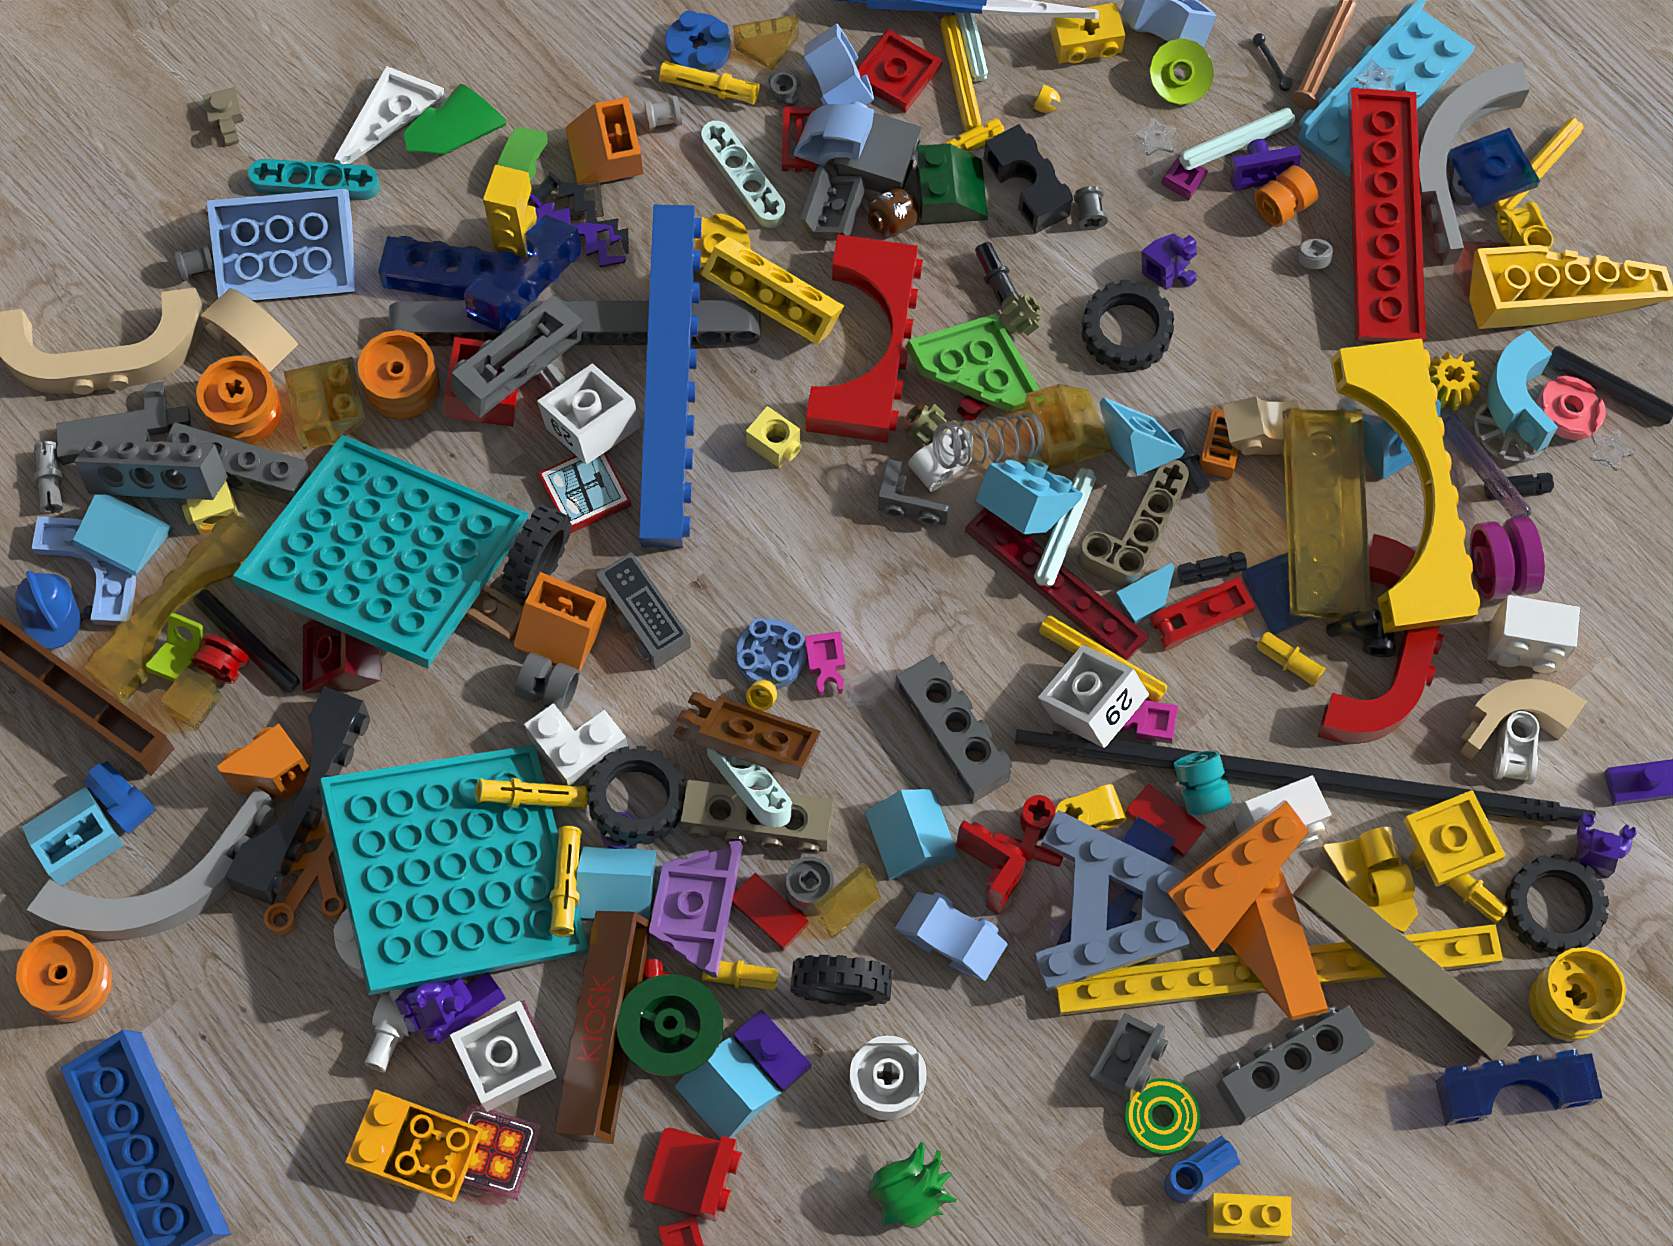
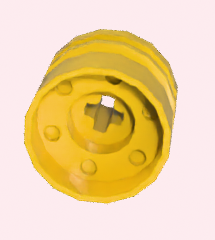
M1587 947L1571 948L1558 955L1537 976L1530 987L1528 1001L1531 1015L1541 1029L1560 1040L1567 1042L1581 1041L1595 1034L1604 1024L1617 1015L1624 1005L1627 989L1622 972L1608 956Z

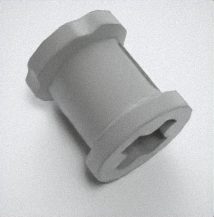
M672 96L669 101L652 104L650 101H644L649 131H654L657 126L674 123L677 126H682L677 96Z

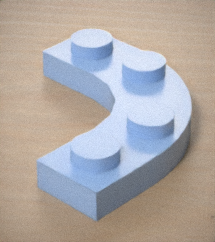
M37 516L32 550L35 554L71 556L82 559L93 567L96 573V590L91 614L93 624L130 627L136 577L73 545V539L82 520Z

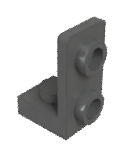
M888 459L879 494L878 510L893 518H903L906 516L918 519L919 522L925 525H946L949 506L903 495L907 476L901 475L902 462Z

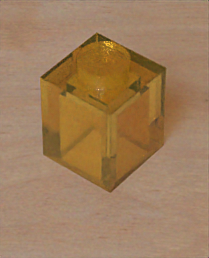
M185 667L160 702L170 715L197 731L222 698V694L216 687L218 681L212 675L202 669H199L196 673Z

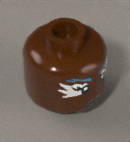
M899 188L891 189L873 198L870 202L869 224L874 231L879 232L885 237L897 236L912 228L917 222V215L919 213L918 203L911 193Z

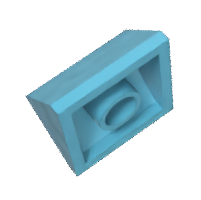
M1105 397L1099 402L1107 443L1137 476L1176 460L1184 454L1183 448L1153 417Z
M94 495L75 534L73 545L136 576L170 535L173 526L112 495Z
M934 789L899 790L865 812L889 880L958 858V853Z
M583 846L577 869V892L579 893V904L577 906L581 920H594L596 911L636 912L651 921L656 850Z
M733 1037L720 1043L716 1052L704 1065L685 1074L675 1085L676 1090L719 1139H721V1135L729 1138L735 1136L781 1095L780 1090Z

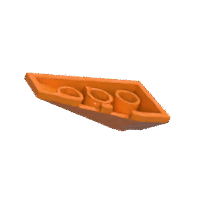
M1280 868L1222 942L1225 945L1228 943L1239 955L1240 963L1246 969L1250 968L1263 983V989L1292 1021L1326 1013L1328 1007L1292 893Z

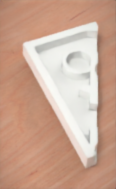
M386 66L334 158L335 163L350 164L414 120L427 108L441 101L445 96L444 88Z

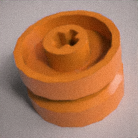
M402 330L388 331L372 338L361 350L357 363L359 378L366 398L374 410L388 418L398 420L409 419L424 413L436 401L440 389L439 373L435 365L433 353L425 340L411 332Z
M226 357L208 366L200 376L196 388L197 402L214 434L253 444L269 436L279 424L282 413L280 396L275 388L272 377L261 363L249 357Z
M54 930L36 937L24 949L17 963L16 981L21 995L44 1016L58 1022H78L92 1016L105 1004L112 989L113 973L107 958L83 935L70 930Z

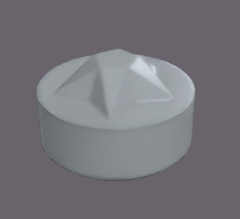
M1309 239L1299 246L1298 260L1304 267L1322 269L1331 264L1333 247L1327 241Z

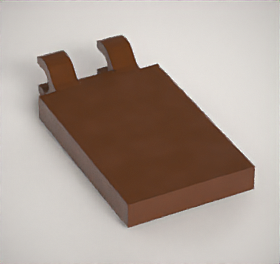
M693 692L688 703L697 706L699 710L693 708L682 710L677 721L686 724L689 728L678 725L673 735L680 741L697 738L695 744L799 779L818 743L821 731L719 696L717 701H714L701 693Z

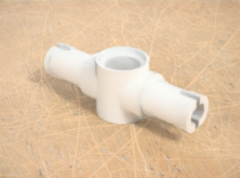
M406 988L390 991L389 994H382L377 1003L372 1024L376 1026L374 1029L376 1037L364 1062L367 1067L373 1070L386 1072L397 1042H402L404 1036L410 1037L413 1033L408 1031L403 1020L405 1015L400 1014L395 1000Z

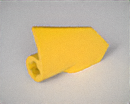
M1387 826L1369 830L1355 840L1325 844L1323 847L1324 851L1349 890L1396 930L1405 933L1418 915L1413 899L1415 887L1408 866L1402 864L1391 827Z

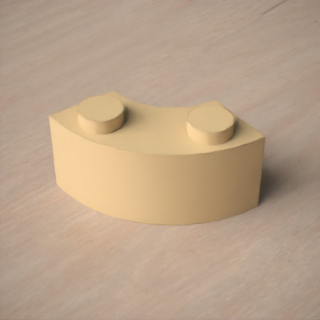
M232 288L223 293L200 315L208 324L205 329L215 340L230 344L241 353L240 356L256 360L264 365L268 372H271L298 345L295 339L271 315L250 298Z
M1254 396L1222 405L1230 443L1236 449L1241 450L1244 455L1282 454L1285 458H1293L1301 455L1305 450L1312 449L1304 411L1297 399L1285 402H1269Z

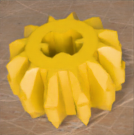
M1447 351L1443 354L1442 358L1435 356L1430 360L1429 376L1431 383H1434L1436 386L1437 399L1441 402V409L1446 404H1449L1453 412L1458 410L1460 405L1467 407L1480 390L1478 382L1481 378V372L1473 370L1475 366L1474 360L1467 363L1462 361V353L1453 358Z

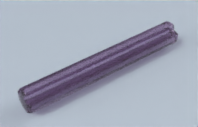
M1453 413L1442 419L1444 433L1512 518L1529 517L1531 515V507L1459 417Z

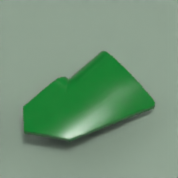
M459 84L436 109L433 107L427 108L403 132L407 153L444 156L506 126V119L468 86Z

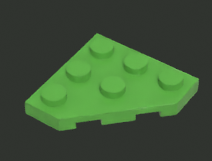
M997 313L910 339L905 347L921 376L1009 413L1037 405L1043 398L1041 391L1008 332L1002 325Z

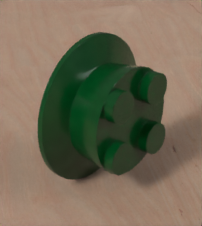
M677 974L658 975L638 984L625 997L617 1018V1036L625 1055L640 1069L659 1076H679L700 1068L716 1052L723 1034V1015L713 993L699 981Z

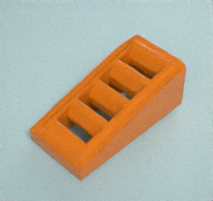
M1213 408L1199 464L1204 473L1231 479L1239 450L1232 446L1229 437L1214 434L1215 430L1228 433L1227 426L1217 423V419L1226 421L1224 411ZM1212 441L1231 445V449L1213 445ZM1211 451L1229 456V459L1212 456L1209 453Z

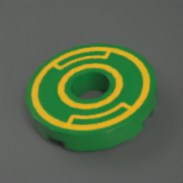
M1156 1078L1149 1080L1142 1093L1136 1091L1131 1102L1127 1101L1124 1123L1130 1138L1138 1146L1142 1147L1143 1150L1150 1154L1167 1156L1180 1152L1193 1141L1200 1127L1201 1113L1196 1098L1186 1086L1172 1079ZM1157 1107L1168 1109L1172 1114V1123L1166 1127L1155 1124L1152 1119L1153 1109Z

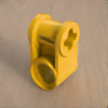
M1534 201L1526 202L1523 207L1513 210L1504 208L1498 211V228L1509 247L1541 245L1547 246L1548 251L1553 244V236L1541 216L1539 207Z
M1111 784L1067 798L1059 803L1055 815L1058 810L1069 814L1100 831L1114 828L1126 821L1114 786Z

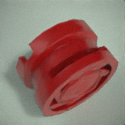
M206 633L200 642L202 645L201 649L194 652L190 659L191 662L208 675L222 682L234 684L240 676L238 673L239 668L245 667L250 659L249 656L231 642L219 636Z

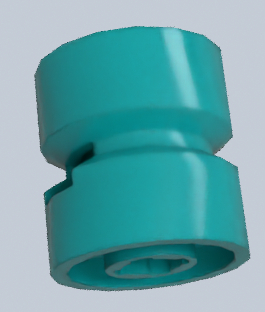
M1200 751L1186 755L1174 762L1179 785L1186 787L1182 791V796L1187 814L1202 815L1216 812L1233 802L1227 780L1220 778L1225 772L1219 751Z

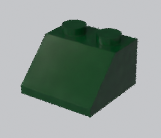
M950 143L917 145L915 167L921 224L988 220L982 159Z

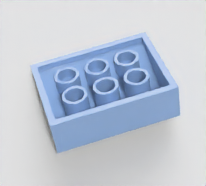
M336 189L207 201L218 298L229 288L239 291L251 300L356 291L349 190Z

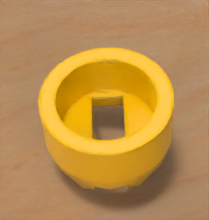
M1043 84L1033 109L1046 114L1054 112L1057 108L1050 105L1052 99L1060 102L1058 92L1052 87Z
M765 679L754 682L746 693L748 704L761 711L771 708L777 698L776 686L771 681Z

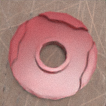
M1569 376L1557 377L1556 380L1549 381L1543 386L1536 399V404L1558 426L1554 434L1565 439L1582 440L1589 438L1601 427L1606 416L1605 404L1602 398L1599 400L1594 394L1596 390L1579 378ZM1564 403L1574 405L1578 413L1568 410Z

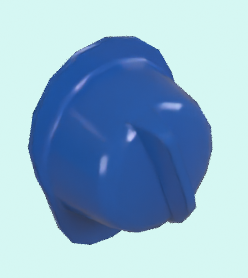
M27 571L26 578L21 581L15 592L16 610L23 629L27 635L47 649L63 647L75 637L81 622L80 612L72 590L67 581L57 574H35L32 571Z

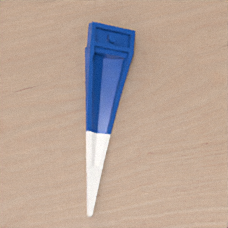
M835 0L846 1L850 4L866 2L867 8L1099 19V11L1095 9L1034 0Z

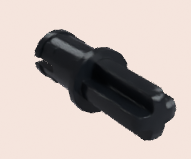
M985 242L975 248V252L986 273L984 281L990 284L1000 307L1004 308L1002 305L1004 300L1013 293L1017 297L1019 294L1008 275L1010 272L1009 268L1002 265L992 243Z
M1178 428L1168 432L1185 451L1182 457L1176 460L1181 461L1188 468V488L1194 495L1204 493L1210 487V482L1199 464V454L1193 452L1182 429Z

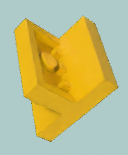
M1473 790L1408 815L1403 820L1416 845L1409 859L1415 870L1426 866L1436 887L1502 861L1506 857Z

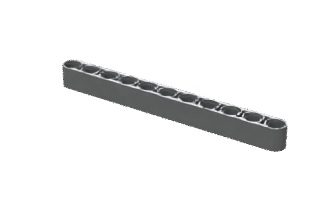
M699 300V304H693L692 315L698 316V336H691V345H751L760 341L761 311L745 301ZM399 301L389 306L388 331L402 330L414 333L425 340L428 346H453L454 337L493 341L503 333L512 321H519L525 317L530 309L539 301ZM562 301L583 320L581 340L574 345H647L649 301Z

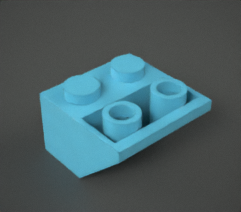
M1028 459V462L1006 460L1005 463H989L975 501L1021 533L1031 534L1047 532L1081 500L1083 493L1071 486L1072 482L1069 479L1055 475L1047 470L1048 466L1039 460Z
M86 786L22 826L31 848L44 869L61 886L124 846Z

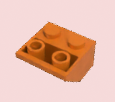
M628 97L594 103L565 127L578 185L586 186L643 175L642 156Z
M540 572L524 603L513 645L514 649L528 655L533 652L550 658L553 665L564 663L581 671L608 615L605 597Z
M280 724L273 728H264L255 735L251 743L242 749L237 748L230 751L224 756L222 763L217 765V768L235 794L250 796L255 788L258 787L269 794L272 799L287 800L303 788L310 770L304 757Z

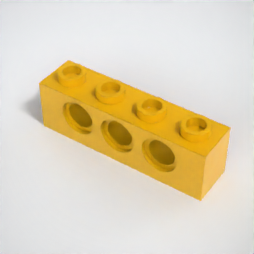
M727 237L714 247L701 273V276L816 345L830 334L844 305L730 237Z

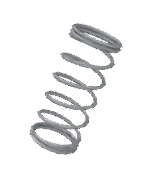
M1024 413L1021 416L1014 414L1007 419L998 416L993 418L992 421L982 418L976 423L966 420L960 425L953 422L943 423L936 428L933 436L934 455L938 463L946 469L954 468L957 464L965 467L968 465L971 457L979 465L984 463L987 455L995 463L1001 459L1003 454L1007 459L1014 460L1018 451L1025 458H1033L1038 456L1044 444L1042 425L1039 419L1032 413ZM1025 417H1030L1037 428L1038 445L1035 452L1034 434L1031 426L1024 419ZM1013 418H1018L1016 426L1014 428V426L1009 420ZM997 420L1005 421L1001 429V434L996 425L994 424V422ZM1022 421L1026 423L1031 434L1032 448L1030 453L1025 450L1021 441ZM981 422L989 423L985 436L978 426ZM1007 423L1012 428L1016 440V452L1012 457L1007 455L1003 445V433ZM965 424L973 425L969 438L962 428ZM991 425L995 428L1000 440V455L997 459L991 457L988 449L987 438ZM975 427L979 430L984 442V457L981 461L976 460L972 451V434ZM946 428L951 431L954 437L953 453L955 458L950 465L943 461L940 454V439ZM959 429L964 434L968 445V460L965 463L960 462L961 441L958 434Z

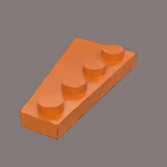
M1283 800L1166 890V893L1210 951L1214 952L1309 833V829L1288 801Z

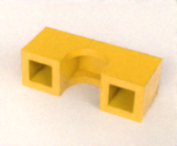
M495 165L483 198L494 250L507 257L520 256L527 258L538 226L535 207L527 205L532 190L529 173Z

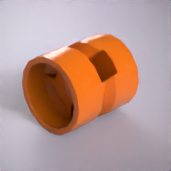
M1295 165L1276 176L1275 181L1268 182L1254 193V203L1257 210L1274 227H1281L1296 216L1295 211L1301 212L1318 199V190L1310 175L1304 169Z

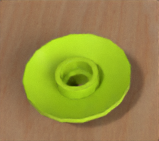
M1182 38L1171 40L1159 47L1152 57L1149 73L1151 84L1160 97L1167 102L1184 105L1191 104L1206 94L1212 85L1214 68L1213 61L1205 48L1196 41ZM1175 68L1183 70V79H1177L1174 76Z

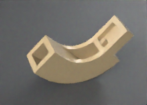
M1520 679L1504 683L1486 693L1468 714L1467 718L1472 720V723L1461 737L1466 743L1460 750V753L1472 760L1493 730L1505 723L1513 713L1518 711L1531 713L1536 717L1540 728L1559 740L1587 701L1569 689L1549 681Z

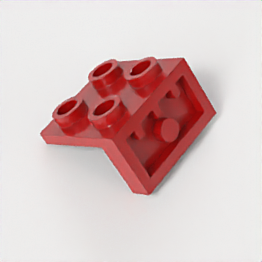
M963 820L959 826L956 846L993 869L987 880L989 885L985 890V893L988 895L986 908L999 915L1020 883L1027 859L1022 856L1023 852L1009 842L1002 844L992 838L991 832L977 822L970 824Z

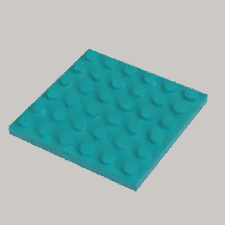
M341 435L233 575V583L237 587L428 669L514 544L518 533L522 532L523 525L529 518V513L345 435Z
M535 745L320 778L318 785L368 995L586 954L589 950L578 906H575L573 935L558 937L550 933L553 904L550 903L549 899L550 892L554 890L559 837L552 808L520 804L517 808L508 807L507 803H478L475 799V786L479 779L509 781L510 778H519L521 782L545 784Z

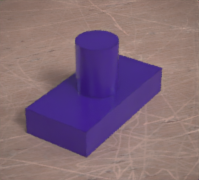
M1255 139L1247 146L1248 155L1233 157L1230 181L1234 190L1261 186L1272 180L1275 181L1276 176L1293 165L1300 167V150L1298 146L1269 151L1265 140Z
M1673 759L1609 767L1604 772L1613 806L1673 798Z
M485 973L467 986L461 978L442 981L449 984L454 996H461L464 1000L463 1010L456 1012L454 1021L443 1033L442 1041L506 999L489 973Z
M762 1009L733 1034L734 1038L783 1093L812 1068V1064Z

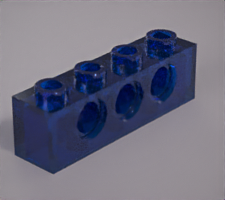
M387 236L378 273L383 288L465 301H517L524 271L521 257L507 251L494 253L482 251L474 246L462 248L449 246L442 241L430 243L417 241L409 236ZM417 262H425L422 266H413ZM450 267H458L453 272L446 271ZM483 272H491V273H492L491 275H489V276H487V277H480V276H479V275H480L481 273H483Z

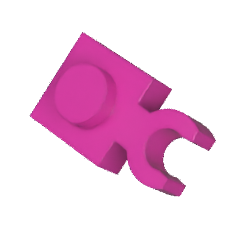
M841 632L805 636L810 674L820 673L817 679L818 695L820 697L824 696V684L827 682H834L837 685L838 694H843L844 680L836 672L837 670H844L846 665Z
M1144 700L1141 709H1137L1119 731L1137 728L1136 738L1172 744L1178 706Z

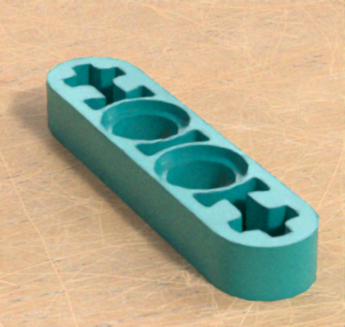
M259 159L254 161L248 169V177L253 188L265 194H290L346 189L349 190V199L367 200L375 197L380 189V182L376 171L366 165ZM264 172H269L270 175H267L265 180L261 181L259 177L264 175ZM296 172H302L307 175L304 182L300 184L290 183L289 178ZM334 174L340 177L339 182L334 186L328 187L322 184L323 178L327 175ZM346 176H349V177H350V180H348V184H349L348 187H347ZM363 178L369 179L365 187H359L358 183H362Z

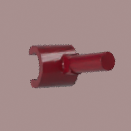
M967 395L959 402L960 407L957 409V412L964 419L974 421L981 414L982 410L991 405L981 400L976 402L971 396Z

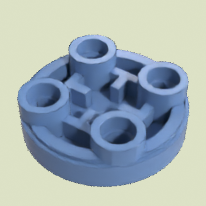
M764 618L753 620L741 633L736 643L735 659L740 674L750 684L765 679L771 681L776 686V689L790 685L801 675L806 664V645L803 634L794 626L782 620Z

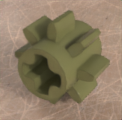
M1013 293L1002 302L1004 308L1001 309L1000 321L1009 333L1013 335L1025 333L1029 336L1040 327L1038 321L1040 320L1039 316L1042 314V310L1032 296L1025 294L1024 296L1020 295L1017 297Z
M934 403L929 407L925 404L914 406L904 419L906 425L904 429L908 432L906 437L916 446H919L922 442L926 446L931 444L936 428L940 424L947 422L943 418L945 413Z

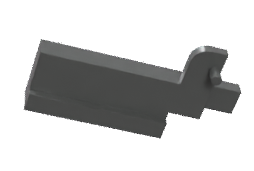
M164 382L148 384L143 391L145 408L143 410L56 423L57 457L62 465L75 463L74 461L90 439L151 442V435L170 433V428H172L174 422L182 425H191L189 407L187 405L167 409Z

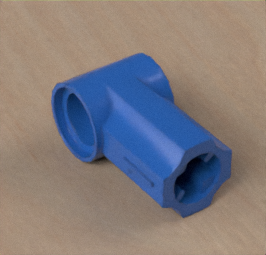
M108 761L94 766L83 781L98 800H101L108 808L106 811L128 835L157 811L136 786L132 787Z
M1221 1135L1186 1160L1178 1162L1165 1178L1164 1189L1167 1195L1178 1203H1186L1192 1200L1196 1194L1240 1165L1241 1162L1236 1150ZM1176 1175H1188L1193 1182V1188L1190 1190L1181 1188L1176 1182Z

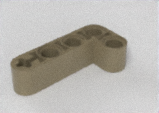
M1173 460L1159 466L1122 541L1099 531L1091 532L1084 537L1078 557L1082 569L1121 588H1125L1142 578L1184 493L1189 477L1188 468L1184 463L1179 460ZM1169 479H1173L1174 481L1168 492L1164 489L1165 483ZM1153 505L1160 506L1165 512L1154 513L1149 507ZM1135 535H1146L1150 541L1140 542L1135 538ZM1096 548L1101 550L1104 555L1095 557L1089 554L1087 550ZM1120 564H1132L1136 570L1132 572L1125 571L1120 567Z

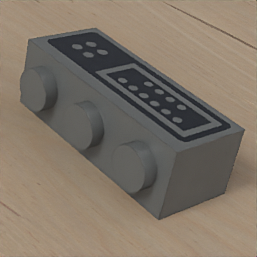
M632 552L596 573L598 587L595 588L596 594L605 597L607 606H612L617 614L614 616V620L622 633L627 634L630 632L636 641L633 647L643 662L649 660L654 669H657L691 648L689 633Z

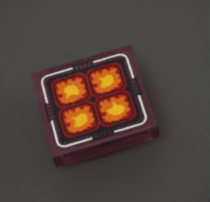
M469 1103L463 1122L482 1128L483 1132L462 1184L518 1201L543 1127L540 1124L494 1110L487 1112L484 1107Z

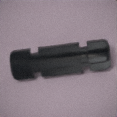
M1548 472L1537 473V477H1534L1533 474L1504 477V480H1501V478H1490L1484 483L1485 496L1488 499L1501 498V495L1505 497L1533 495V491H1536L1538 494L1550 493L1554 488L1553 476Z
M1234 552L1228 554V557L1221 555L1198 560L1196 564L1191 562L1184 563L1178 566V577L1180 582L1188 584L1197 582V578L1206 580L1229 575V571L1238 573L1247 569V560L1244 553Z

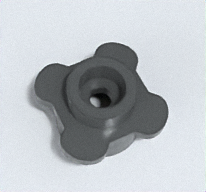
M778 72L769 77L770 90L766 93V98L769 102L776 103L780 101L786 102L788 105H794L798 102L799 98L796 93L797 88L801 85L799 77L788 72Z

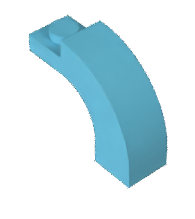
M1529 330L1514 339L1502 352L1488 382L1487 401L1495 423L1504 434L1515 428L1521 438L1529 443L1536 452H1539L1548 446L1558 426L1532 400L1527 391L1526 383L1542 374L1552 355Z

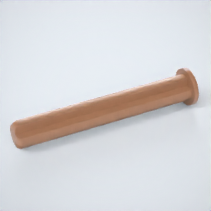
M1339 0L1299 89L1293 91L1291 95V101L1297 107L1309 110L1316 106L1317 99L1315 96L1354 13L1356 7L1354 0Z

